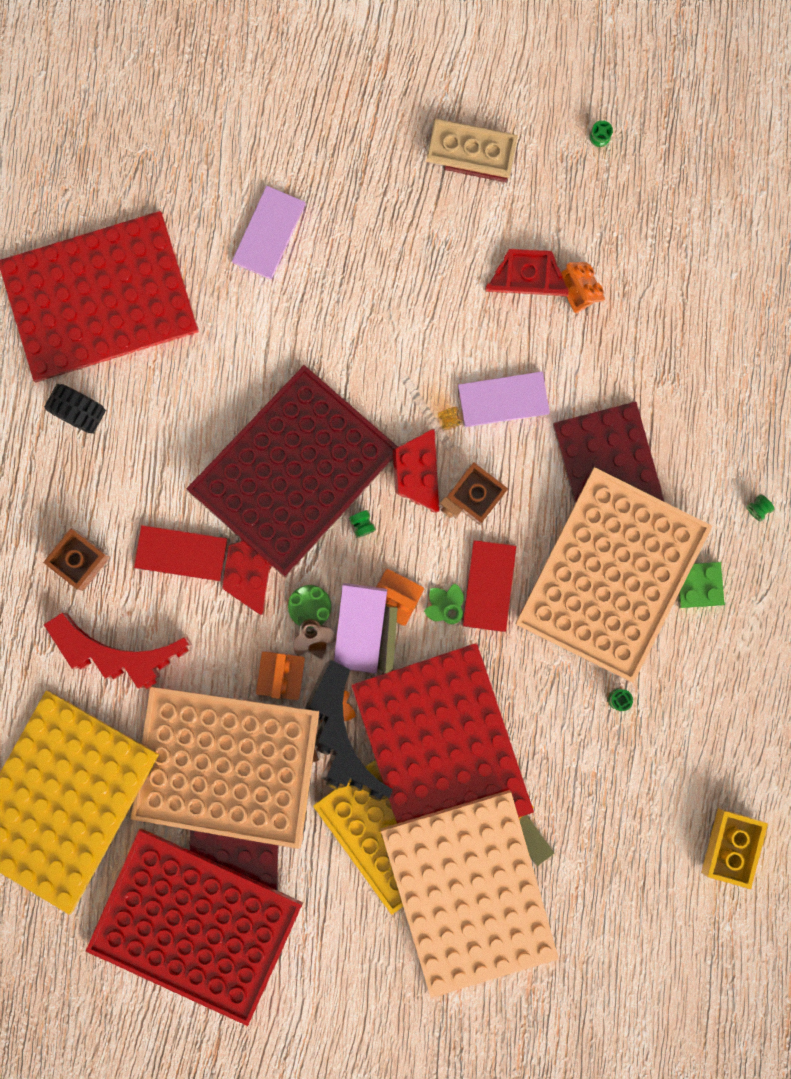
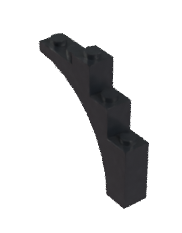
M330 660L325 663L304 708L319 711L318 721H323L316 735L315 746L323 754H332L321 779L327 781L326 785L338 790V788L346 787L349 782L351 788L357 791L363 789L369 792V797L381 801V799L390 798L393 789L380 782L365 768L349 741L343 716V697L350 669Z

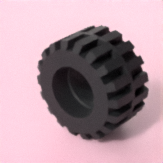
M56 384L44 406L47 412L86 433L94 434L106 412V409L101 404L64 384Z

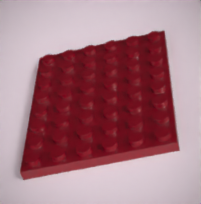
M303 365L186 488V491L283 577H286L392 461L393 450L398 448V446L309 368Z

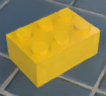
M717 808L701 873L712 879L752 889L768 823Z

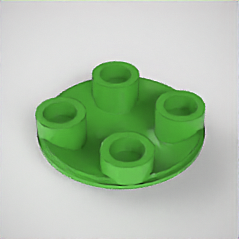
M304 585L296 589L290 596L288 612L291 619L298 626L307 619L317 620L322 625L331 613V600L322 588L315 585Z

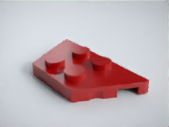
M509 249L503 262L496 269L492 280L486 286V292L552 296L569 295V290L565 285L552 251Z
M431 429L393 450L395 494L403 498H409L411 502L422 505L433 513L440 512L435 429Z
M244 541L229 545L222 589L256 613L263 615L271 565Z

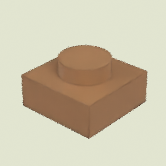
M444 497L439 504L442 508L440 511L448 518L453 516L456 519L462 511L461 508L447 497Z

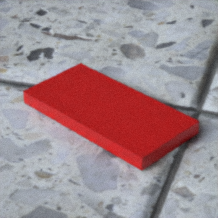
M141 525L134 568L221 582L228 539Z
M473 540L462 627L506 632L517 546Z

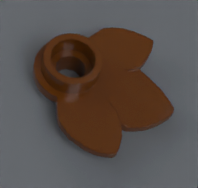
M307 619L299 627L300 633L294 638L293 648L297 656L304 654L308 650L316 657L323 658L326 652V643L335 642L336 637L333 630L329 627L321 626L317 620ZM312 626L314 630L309 632L306 628Z

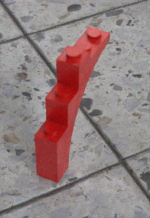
M62 612L44 624L72 669L80 668L82 670L92 664V659L105 679L112 677L115 680L125 673L123 671L125 669L138 689L144 687L147 690L157 683L155 679L160 677L156 668L162 670L171 664L170 659L176 655L178 658L189 652L188 647L192 645L188 637H184L169 646L151 651H125L107 646L92 638L75 623L68 613Z

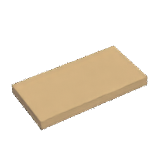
M435 118L426 162L510 178L518 135Z

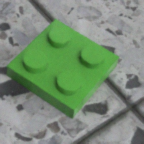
M721 562L693 564L678 594L679 608L725 605Z

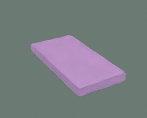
M266 185L232 263L272 280L306 203Z
M543 371L458 385L465 428L550 414Z
M343 583L334 656L335 662L350 670L377 673L387 589Z

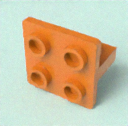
M569 262L566 264L567 269L563 270L561 274L569 290V295L566 297L574 313H579L595 302L605 300L604 290L597 283L594 277V269L587 262Z
M386 569L376 587L387 589L386 604L398 608L397 623L406 626L424 591V587Z
M263 651L261 653L256 694L276 699L299 700L305 657Z

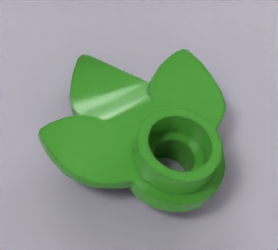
M453 584L447 592L440 588L430 589L429 598L432 605L424 610L427 617L433 621L444 620L448 624L458 623L463 616L461 605L464 601L460 587L457 584ZM450 609L456 612V616L453 618L448 616Z

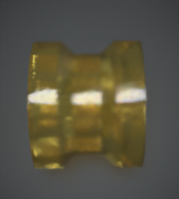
M458 407L448 408L437 414L438 418L442 420L443 424L441 427L443 431L463 424L462 419L458 416Z

